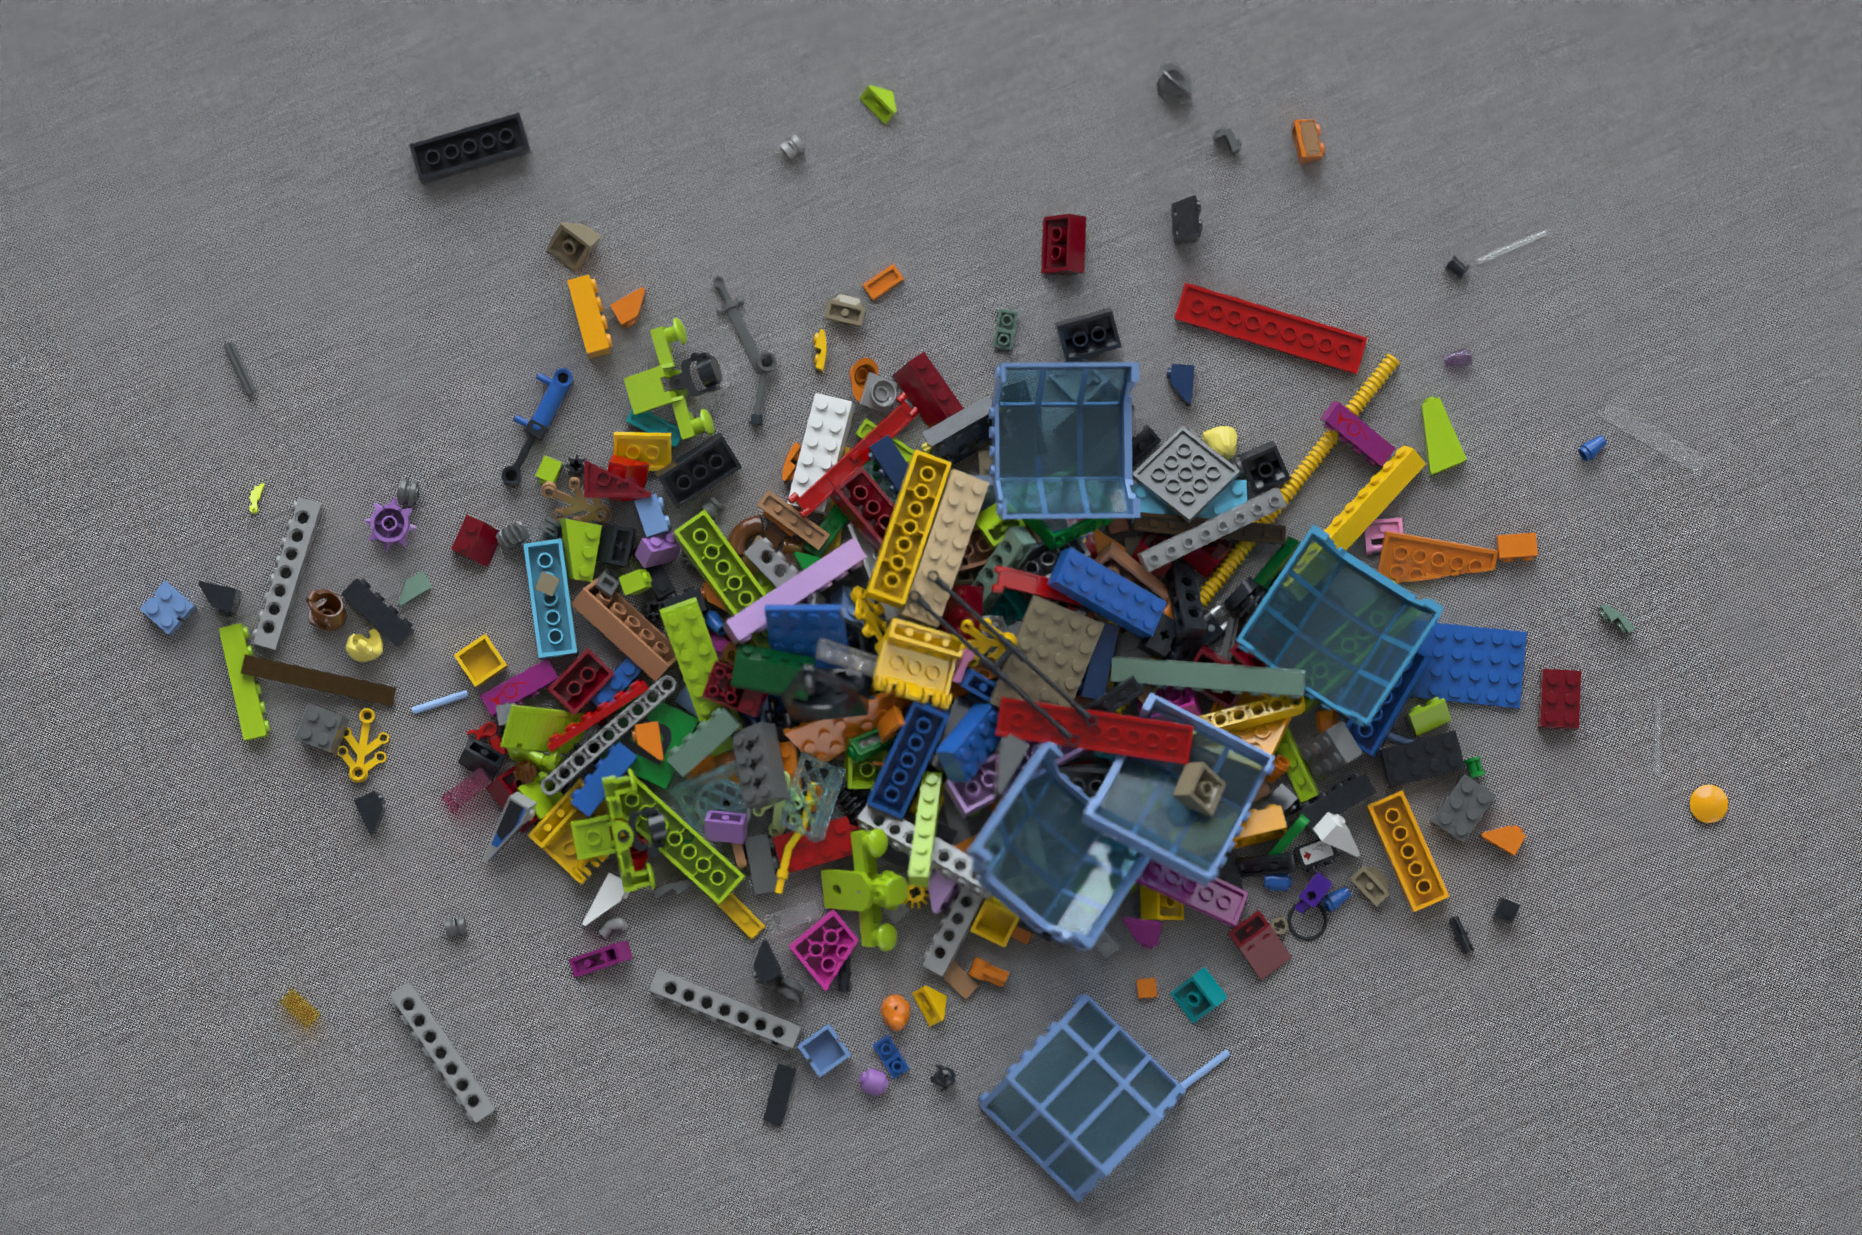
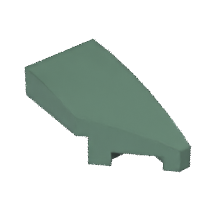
M423 571L405 581L401 590L399 607L409 603L432 588Z

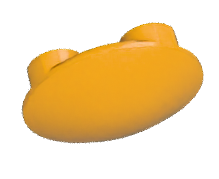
M1700 786L1690 796V810L1700 822H1717L1727 812V796L1717 786Z

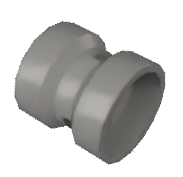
M795 134L790 137L788 142H783L779 145L790 161L795 158L797 153H802L806 150Z

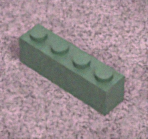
M726 706L721 709L719 707L711 713L712 717L707 722L703 720L696 727L698 730L695 733L687 734L682 739L683 743L679 747L675 745L668 752L667 761L682 777L740 727L741 722Z

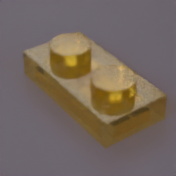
M291 988L279 1002L307 1028L322 1014L294 988Z

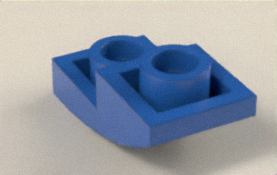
M889 1034L872 1044L893 1079L910 1069Z

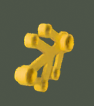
M856 586L850 592V597L856 604L854 615L859 621L864 619L862 631L865 637L870 638L876 635L878 642L875 644V650L879 655L883 639L879 627L886 633L887 620L883 622L878 616L885 613V609L881 603L874 604L868 597H865L866 590L864 588Z
M984 618V620L992 626V621L988 618ZM966 619L962 622L961 630L977 639L967 641L973 647L978 648L982 655L990 647H997L994 653L991 652L987 655L988 658L992 657L996 661L1007 649L997 640L998 638L993 635L995 638L990 639L974 628L971 620ZM980 623V629L982 631H988L991 635H993L984 625ZM992 626L998 633L1003 634L1017 646V638L1014 634L1009 632L1002 633ZM975 654L973 659L976 662L969 661L968 665L970 667L978 665L979 658Z
M369 708L361 710L359 718L363 722L359 744L353 737L350 728H346L349 730V735L343 736L357 754L356 763L349 755V750L346 746H339L337 751L338 756L342 757L350 768V779L356 783L364 782L368 777V771L377 764L384 763L387 759V755L379 751L373 759L364 764L365 756L381 744H387L390 740V736L382 732L378 735V738L367 745L370 723L375 720V713ZM366 713L371 714V718L369 720H366L364 718ZM382 735L387 736V740L385 742H382L380 740V737ZM341 748L346 749L345 755H340L339 751ZM379 754L384 755V759L382 761H379L377 759V756ZM357 770L362 771V775L360 777H357L355 775Z

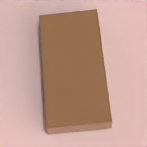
M954 961L946 975L943 976L965 1000L979 987Z

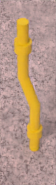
M815 782L809 783L807 796H804V809L800 826L785 846L781 866L776 875L778 880L775 893L782 894L785 879H788L789 872L787 870L792 849L807 829L811 808L815 804L814 795L817 787Z

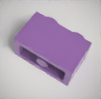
M673 532L641 539L635 556L644 568L676 560L681 547L671 535Z
M709 810L705 819V840L731 842L733 844L744 843L748 833L747 814Z

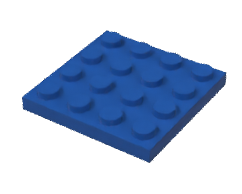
M765 605L764 612L771 650L815 658L814 667L819 669H850L851 661L842 605Z

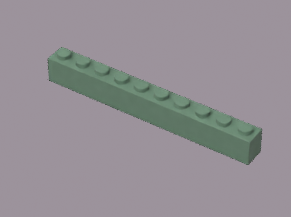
M1114 656L1112 658L1111 681H1115L1116 685L1133 675L1140 687L1154 684L1155 688H1166V685L1173 686V689L1177 690L1192 687L1193 691H1204V688L1211 689V692L1222 693L1223 690H1231L1232 694H1242V691L1250 692V695L1260 696L1261 693H1269L1271 697H1281V694L1288 695V698L1298 699L1305 694L1306 670Z

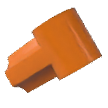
M975 957L968 975L981 981L985 980L999 987H1004L1009 972Z

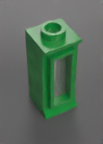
M876 728L855 738H850L846 746V752L857 763L889 749L895 736L886 743H882Z

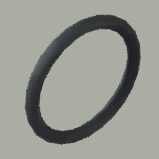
M1297 902L1292 906L1287 916L1289 930L1300 940L1311 941L1317 939L1327 928L1328 917L1325 909L1319 903L1316 905L1324 917L1323 927L1316 935L1305 937L1299 935L1291 924V916L1295 906L1298 904Z

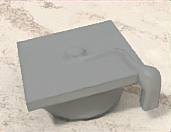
M869 372L860 404L881 412L887 417L891 413V405L896 399L898 383Z

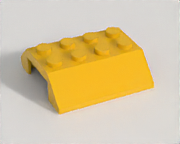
M892 618L882 639L873 675L874 689L890 693L892 685H895L896 696L901 697L902 695L903 698L917 702L920 701L923 704H926L929 696H931L932 706L938 707L939 705V708L948 710L952 699L949 690L956 661L958 658H962L965 645L954 635Z
M579 779L528 836L582 885L587 880L582 873L584 872L589 877L592 875L591 871L585 867L589 861L594 867L598 868L600 864L595 859L598 858L603 863L610 854L582 860L577 859L570 822L588 818L571 805V795L576 789L581 790L585 785ZM604 800L591 817L608 814L607 804ZM623 817L615 819V821L629 824ZM609 827L610 835H611V838H612V836H613V831H612V828ZM624 833L620 834V837L626 836Z

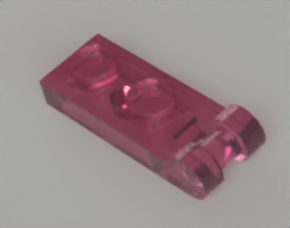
M479 768L441 798L444 802H447L449 805L448 809L453 813L490 786L492 782L484 770Z

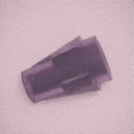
M1462 348L1444 355L1445 366H1468V364H1472L1470 349Z

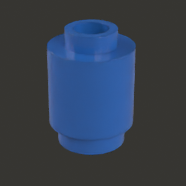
M1288 873L1264 875V888H1269L1271 891H1288V888L1292 887V876H1289Z

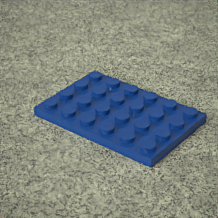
M1414 621L1411 624L1409 644L1415 646L1430 622ZM1436 623L1419 648L1433 659L1410 698L1431 700L1438 697L1439 700L1444 698L1445 701L1519 709L1527 632Z

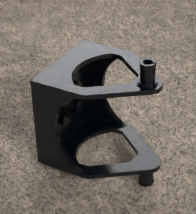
M814 592V598H812L813 594L810 593L808 595V605H820L821 595ZM844 617L845 628L852 633L847 638L851 661L850 669L802 667L782 692L781 699L793 723L868 715L872 650L858 623ZM802 687L803 692L808 694L807 701L794 698Z

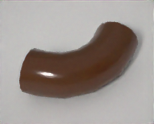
M762 515L743 519L730 533L728 542L738 556H745L743 553L746 551V543L749 538L764 533Z

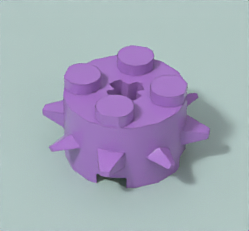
M395 498L388 505L381 506L375 503V512L372 514V517L364 520L365 523L371 526L373 531L368 538L369 541L379 539L384 543L386 551H388L391 544L400 543L406 546V537L409 532L417 529L416 526L410 524L409 515L413 511L412 508L402 510L397 506ZM393 520L395 526H392L391 529H389V527L386 526V524L390 523V521Z

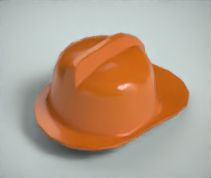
M861 358L849 370L852 392L855 399L859 402L861 401L868 373L879 374L878 366L871 358Z
M1332 709L1316 713V726L1320 734L1338 723V713Z

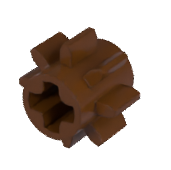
M530 761L519 762L516 764V768L513 769L515 781L520 779L521 784L531 783L535 780L534 777L537 776L536 765H531Z

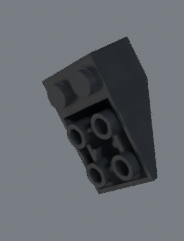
M1193 195L1171 204L1173 244L1196 243L1203 231L1202 219H1198L1201 212V202L1197 200V195Z

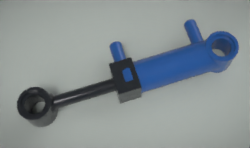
M566 368L556 370L553 379L538 373L536 380L549 387L532 419L528 421L519 415L514 417V422L525 427L524 431L529 434V437L514 465L507 466L502 471V479L510 487L520 484L522 480L520 468L536 438L543 441L549 430L548 427L565 395L573 385V375ZM560 375H568V381L560 383L558 380ZM515 472L517 477L515 480L509 481L507 480V474Z

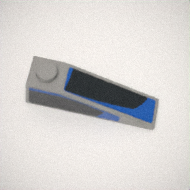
M519 792L509 796L483 862L486 863L495 858L524 825L533 819L536 813L534 809L537 805L535 801Z

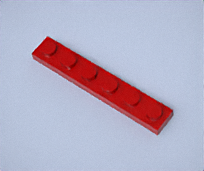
M639 680L635 681L629 686V690L618 692L609 703L607 701L597 706L598 710L592 714L590 711L580 717L581 721L578 723L572 722L564 728V732L560 734L557 732L551 735L547 742L549 750L551 752L647 691L649 688L644 680L641 682Z

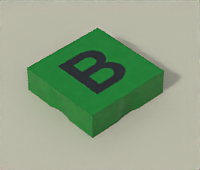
M640 694L627 704L620 707L615 717H617L622 711H624L642 694ZM648 696L649 702L655 703L657 701L656 699ZM662 702L638 724L659 722L664 761H659L640 747L637 741H633L632 730H635V726L620 738L615 745L620 742L637 756L636 761L629 768L633 771L634 775L668 790L676 773V769L667 761L668 752L675 745L679 747L683 743L682 739L687 734L695 732L699 719ZM640 705L635 706L633 709V713L637 716L641 715L644 711ZM627 718L620 719L619 727L626 728L629 725V720ZM608 731L605 740L611 741L614 738V732ZM605 751L598 759L605 760L609 754Z

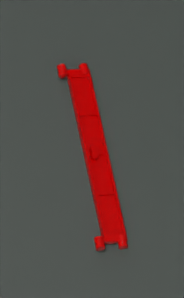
M904 392L896 398L900 405L800 497L794 492L787 498L791 504L796 502L802 509L799 513L802 518L805 519L829 497L838 485L854 474L870 459L867 453H869L868 448L886 435H889L892 439L917 416L919 410L916 407L913 409L909 407L905 402L908 397Z
M996 565L994 568V573L998 574L997 585L992 584V592L1001 594L1003 587L1087 608L1048 586L1049 578L1003 566Z

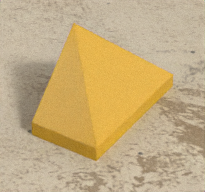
M926 985L911 993L929 1027L944 1020L946 995Z

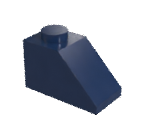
M1172 363L1171 368H1167L1166 379L1170 380L1169 385L1187 406H1190L1192 402L1195 365Z

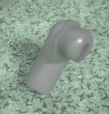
M620 917L609 919L599 934L607 938L612 930H625L627 922Z

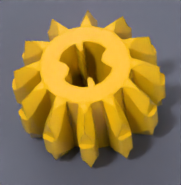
M908 884V897L903 904L906 905L911 901L910 909H913L914 903H917V907L920 909V901L927 905L928 902L923 898H930L929 894H925V891H929L928 887L923 888V886ZM917 887L919 888L918 892L921 891V894L913 898L909 892Z

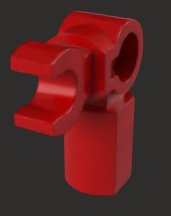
M487 722L480 726L479 730L472 729L467 732V735L476 734V739L479 741L481 738L486 739L490 737L488 741L491 748L503 755L508 753L506 747H501L502 738L500 735H497L498 727L495 723Z

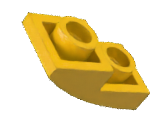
M820 329L819 333H815L812 344H815V350L820 351V354H816L813 364L816 365L817 371L823 372L827 355L825 331Z

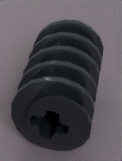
M843 782L830 793L836 792L833 798L834 800L840 798L839 806L845 804L842 811H850L847 817H854L851 822L853 824L865 808V806H862L865 800H858L861 794H853L855 789H847V783Z

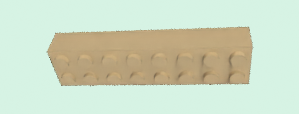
M956 469L949 471L905 605L899 609L898 616L932 629L938 627L940 622L928 611L925 612L917 603L911 602L909 594L914 590L918 591L931 608L942 617L949 594L944 592L934 582H930L927 579V574L932 570L937 571L939 577L952 589L989 486L988 482ZM931 573L929 577L931 580H935L937 575ZM912 593L911 598L917 600L918 594Z

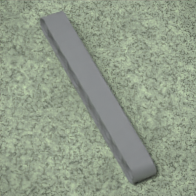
M664 676L548 775L541 783L542 791L552 796L563 789L607 751L612 744H615L674 693L677 687L674 678ZM664 681H672L673 687L670 690H664L662 688ZM650 693L658 694V700L655 703L648 701ZM640 705L644 711L641 715L637 716L633 713V709L635 706ZM627 718L629 725L626 728H620L618 724L620 719ZM606 731L614 732V738L611 741L604 739ZM593 743H597L600 747L599 751L595 754L589 751V747ZM583 756L585 763L582 766H576V757ZM569 769L570 776L567 779H562L560 777L561 770ZM549 781H553L556 786L552 792H548L545 789V785Z

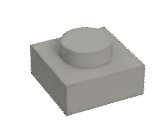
M901 904L897 910H887L884 908L882 911L896 924L909 909L904 904Z

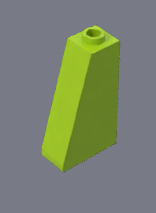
M1434 396L1424 399V403L1420 406L1428 474L1430 477L1467 460L1440 397L1434 398Z

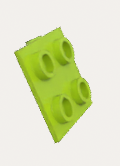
M544 770L534 777L535 780L533 782L523 784L517 788L521 794L537 803L534 810H536L535 814L539 819L546 816L563 797L560 791L552 796L542 791L541 783L549 774L548 772L545 773ZM547 782L545 785L546 791L552 792L555 789L553 787L555 783Z

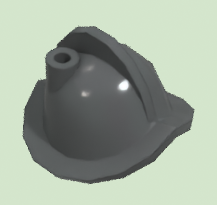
M1170 63L1164 64L1159 68L1163 73L1156 85L1157 93L1160 97L1168 101L1184 93L1188 97L1191 96V82L1182 69Z

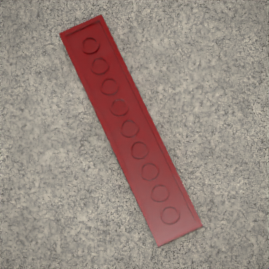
M1186 282L1174 320L1356 375L1368 339L1365 336Z
M1001 696L996 736L1008 737L1011 734L1022 740L1042 743L1050 742L1055 745L1073 747L1057 731V728L1026 700ZM1035 702L1060 726L1063 725L1071 734L1079 737V744L1074 746L1075 748L1188 765L1193 725L1085 709L1098 719L1095 726H1089L1086 720L1075 711L1074 707ZM1089 717L1088 722L1094 724L1095 718ZM1071 737L1070 743L1076 744L1077 739L1075 737Z

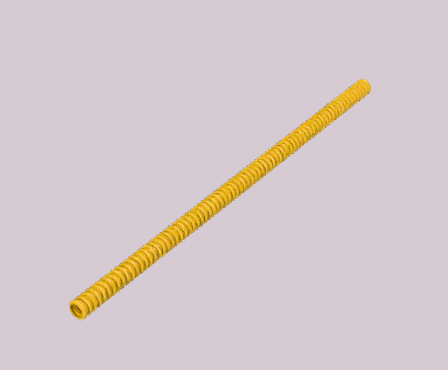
M1386 354V359H1382V364H1378L1379 367L1374 369L1375 372H1372L1371 377L1367 378L1368 381L1363 383L1364 386H1361L1360 391L1356 392L1357 395H1354L1352 397L1353 400L1349 401V405L1345 406L1357 417H1359V412H1363V407L1366 408V404L1371 402L1370 399L1374 398V394L1378 393L1377 390L1382 388L1381 385L1385 384V380L1389 379L1388 376L1393 374L1392 371L1396 370V366L1400 365L1399 361L1391 354ZM1328 430L1327 433L1324 432L1323 438H1319L1320 441L1315 443L1316 446H1313L1312 451L1308 452L1309 455L1304 457L1305 460H1302L1301 465L1297 466L1298 469L1293 471V475H1290V480L1286 481L1287 483L1282 485L1283 488L1279 489L1286 505H1289V500H1293V495L1296 496V491H1300V486H1304V481L1307 482V478L1312 476L1311 473H1314L1315 468L1319 467L1318 464L1323 462L1322 459H1325L1326 454L1330 453L1329 450L1334 448L1333 445L1337 444L1339 439L1336 432ZM1286 507L1272 512L1253 523L1273 524L1275 522L1274 519L1278 518L1277 515L1281 514V510H1285ZM1238 541V544L1234 545L1235 548L1230 550L1231 553L1227 554V558L1223 559L1224 562L1219 564L1220 567L1216 568V572L1212 573L1213 576L1208 578L1209 581H1205V586H1201L1202 590L1200 591V600L1203 608L1208 606V602L1211 603V598L1215 597V593L1218 594V589H1222V584H1226V579H1230V574H1234L1233 571L1238 569L1237 566H1240L1241 561L1245 560L1244 557L1249 555L1248 552L1252 551V547L1256 546V542ZM1128 702L1127 704L1120 707L1114 712L1116 714H1122L1121 711L1125 710V706L1129 705L1130 703Z

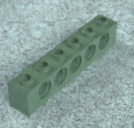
M1024 526L1010 527L1006 531V535L998 543L996 550L988 558L987 563L980 570L975 581L970 585L983 586L982 616L989 614L1001 596L1000 593L991 591L992 584L997 585L998 574L994 573L995 566L1018 570L1036 544Z

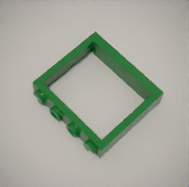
M1072 465L1050 476H1077V467ZM1084 482L1088 503L1098 513H1114L1115 508L1091 482ZM1036 483L1012 493L1011 506L1018 514H1036L1028 506L1039 500ZM1042 483L1045 497L1070 485H1073L1079 492L1077 483ZM1086 518L1056 533H1053L1041 519L1023 520L1053 550L1057 547H1062L1072 540H1077L1081 536L1089 532L1091 533L1104 525L1110 524L1113 518Z

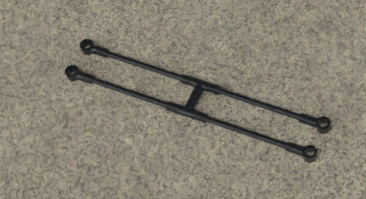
M930 571L927 574V579L952 596L998 638L997 640L1007 649L993 663L941 618L921 597L918 591L910 592V601L917 603L925 612L928 611L971 650L990 671L1004 683L1006 682L1057 728V731L1067 739L1070 746H1077L1080 741L1079 737L1071 734L1063 725L1060 726L1016 686L1000 667L1013 654L1022 663L1027 664L1075 708V711L1086 720L1087 725L1095 726L1098 722L1097 717L1073 701L1027 659L1028 657L1003 634L998 633L949 588L950 586L939 577L937 571ZM931 573L937 575L935 580L930 579L929 575ZM912 593L918 594L917 600L911 598ZM1089 717L1095 718L1094 724L1088 722ZM1071 737H1075L1077 739L1076 744L1070 743Z

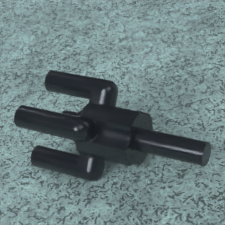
M770 698L768 699L769 710L764 711L766 723L775 724L780 743L789 742L790 739L784 734L783 730L786 728L793 729V721L787 709L783 711V715L779 716L775 699Z

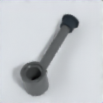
M770 352L758 355L755 360V365L761 372L754 414H751V420L748 421V423L763 426L761 412L768 372L770 373L777 364L775 355ZM763 357L770 359L771 364L769 367L762 365L761 360Z

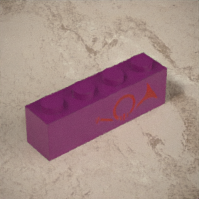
M1332 401L1320 418L1324 423L1323 427L1330 432H1336L1338 434L1337 438L1345 444L1348 442L1352 446L1351 449L1358 455H1364L1366 457L1365 461L1373 467L1375 465L1382 467L1396 449L1340 402Z
M546 658L480 695L490 715L497 717L496 706L503 703H515L521 706L524 704V699L537 697L541 694L540 690L546 687L548 689L559 677L549 659Z

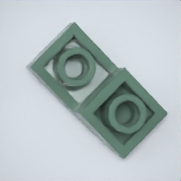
M999 308L993 347L1012 350L1018 311Z
M1606 604L1598 607L1600 610L1598 613L1604 621L1611 623L1616 619V626L1620 632H1625L1627 635L1635 629L1630 621L1616 609Z

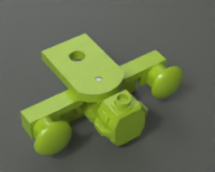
M875 828L872 831L859 830L851 833L855 871L821 870L824 907L859 911L862 947L879 946L882 951L888 952L896 945L897 931L890 923L880 925V921H882L881 906L887 910H897L898 906L903 904L908 897V884L906 878L898 876L891 871H884L882 875L877 873L876 857L882 856L888 847V837L885 831L880 828Z

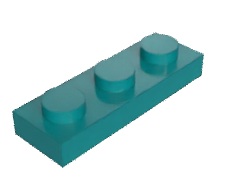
M632 409L626 419L627 423L646 433H671L672 446L675 448L678 447L682 439L679 427L649 411L634 415Z

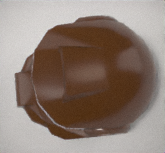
M326 589L310 591L306 599L310 608L308 615L310 624L324 631L339 629L345 623L347 617L343 600L335 593ZM320 599H327L326 601L318 602Z

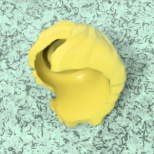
M1217 426L1203 432L1202 441L1227 461L1234 457L1237 450L1238 435L1233 427Z
M372 628L368 632L371 636L369 639L362 634L355 635L354 633L348 638L345 650L352 659L363 663L381 656L383 652V639L378 629Z

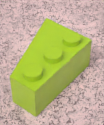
M559 518L563 534L562 541L565 548L567 577L569 579L592 582L602 525Z

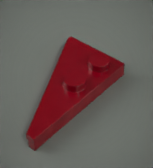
M584 461V498H652L651 492L589 461Z

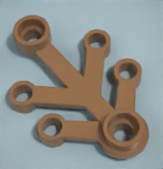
M571 477L568 483L569 488L574 491L576 498L557 490V485L552 481H547L542 485L541 492L544 497H555L572 505L554 510L553 518L557 521H560L559 518L564 519V516L583 510L590 513L583 516H573L571 520H578L580 522L596 520L603 523L611 518V509L606 504H602L600 498H592L594 505L587 503L580 487V479L577 477ZM575 481L578 484L572 485L571 482ZM549 489L552 493H547L546 490ZM603 512L605 515L600 516L598 513ZM556 513H561L562 516L558 517Z

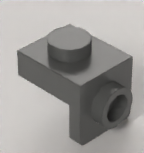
M1224 127L1215 131L1216 134L1213 135L1214 142L1225 138L1231 154L1239 152L1241 141L1238 135L1234 136L1231 128L1226 130Z

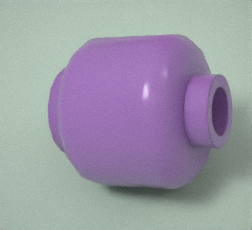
M869 1068L865 1073L862 1072L860 1074L858 1083L861 1084L863 1092L878 1096L881 1093L884 1094L888 1085V1079H886L884 1072Z

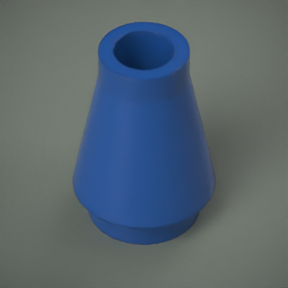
M1599 435L1597 438L1581 444L1578 453L1585 461L1593 460L1607 444V441L1603 436Z
M708 611L703 615L707 629L717 633L719 636L726 633L722 627L724 623L717 612Z
M1346 887L1324 895L1321 901L1328 912L1336 911L1351 897V894Z

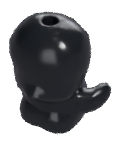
M936 1064L935 1066L939 1070L930 1080L932 1083L943 1086L941 1092H944L955 1082L956 1073L950 1067Z

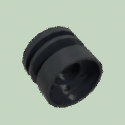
M1251 576L1222 603L1231 613L1238 608L1241 610L1237 616L1238 620L1243 615L1247 616V619L1242 623L1244 626L1247 625L1263 601L1261 598L1266 593L1265 590L1259 594L1255 593L1259 584Z

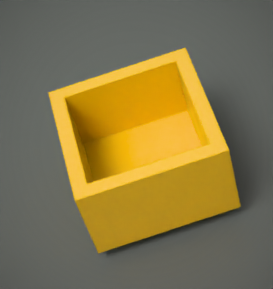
M486 634L454 654V657L476 688H479L509 667Z
M991 895L989 899H985L970 931L1005 948L1019 917L995 896Z

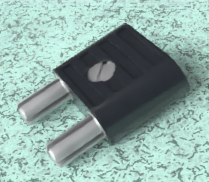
M1220 605L1214 607L1210 612L1207 610L1203 613L1204 619L1207 622V629L1200 638L1205 641L1203 646L1208 648L1225 634L1224 631L1227 628L1228 620L1220 626L1214 618L1222 610Z

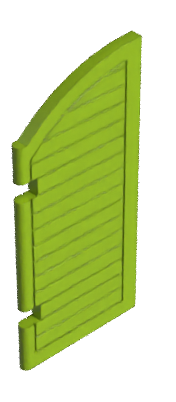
M511 705L501 747L516 748L517 743H520V749L551 752L547 747L548 738L557 732L558 734L564 732V728L572 722L578 723L581 721L580 717L586 713L578 712L574 715L570 711ZM586 730L558 747L561 749V753L568 754V751L574 747L575 743L580 741Z

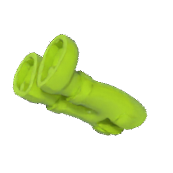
M517 743L516 748H507L510 758L515 762L530 761V764H535L538 770H544L549 774L564 762V757L561 756V749L559 748L552 751L549 755L534 750L520 749V743Z

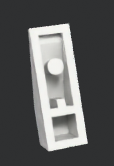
M1328 812L1313 828L1321 841L1358 857L1360 853L1349 829L1344 824V818L1338 814L1334 815Z
M608 873L582 925L587 927L620 903L623 898L627 899L630 892L624 893L620 878Z

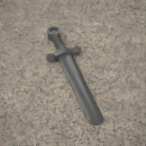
M716 276L713 284L718 288L725 303L723 308H717L716 312L721 315L724 311H727L755 371L760 373L761 371L755 365V360L760 353L737 308V305L744 304V299L740 297L737 301L731 300L725 288L723 277ZM762 359V360H761V363H762V365H763L764 367H766V366H765V363H764V361H763V359Z

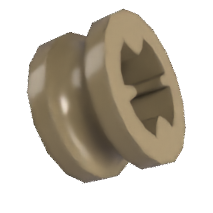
M1283 917L1273 919L1270 924L1275 933L1279 935L1285 933L1288 929V922ZM1281 920L1283 922L1282 925H1285V927L1277 931L1275 930L1274 923H1278Z

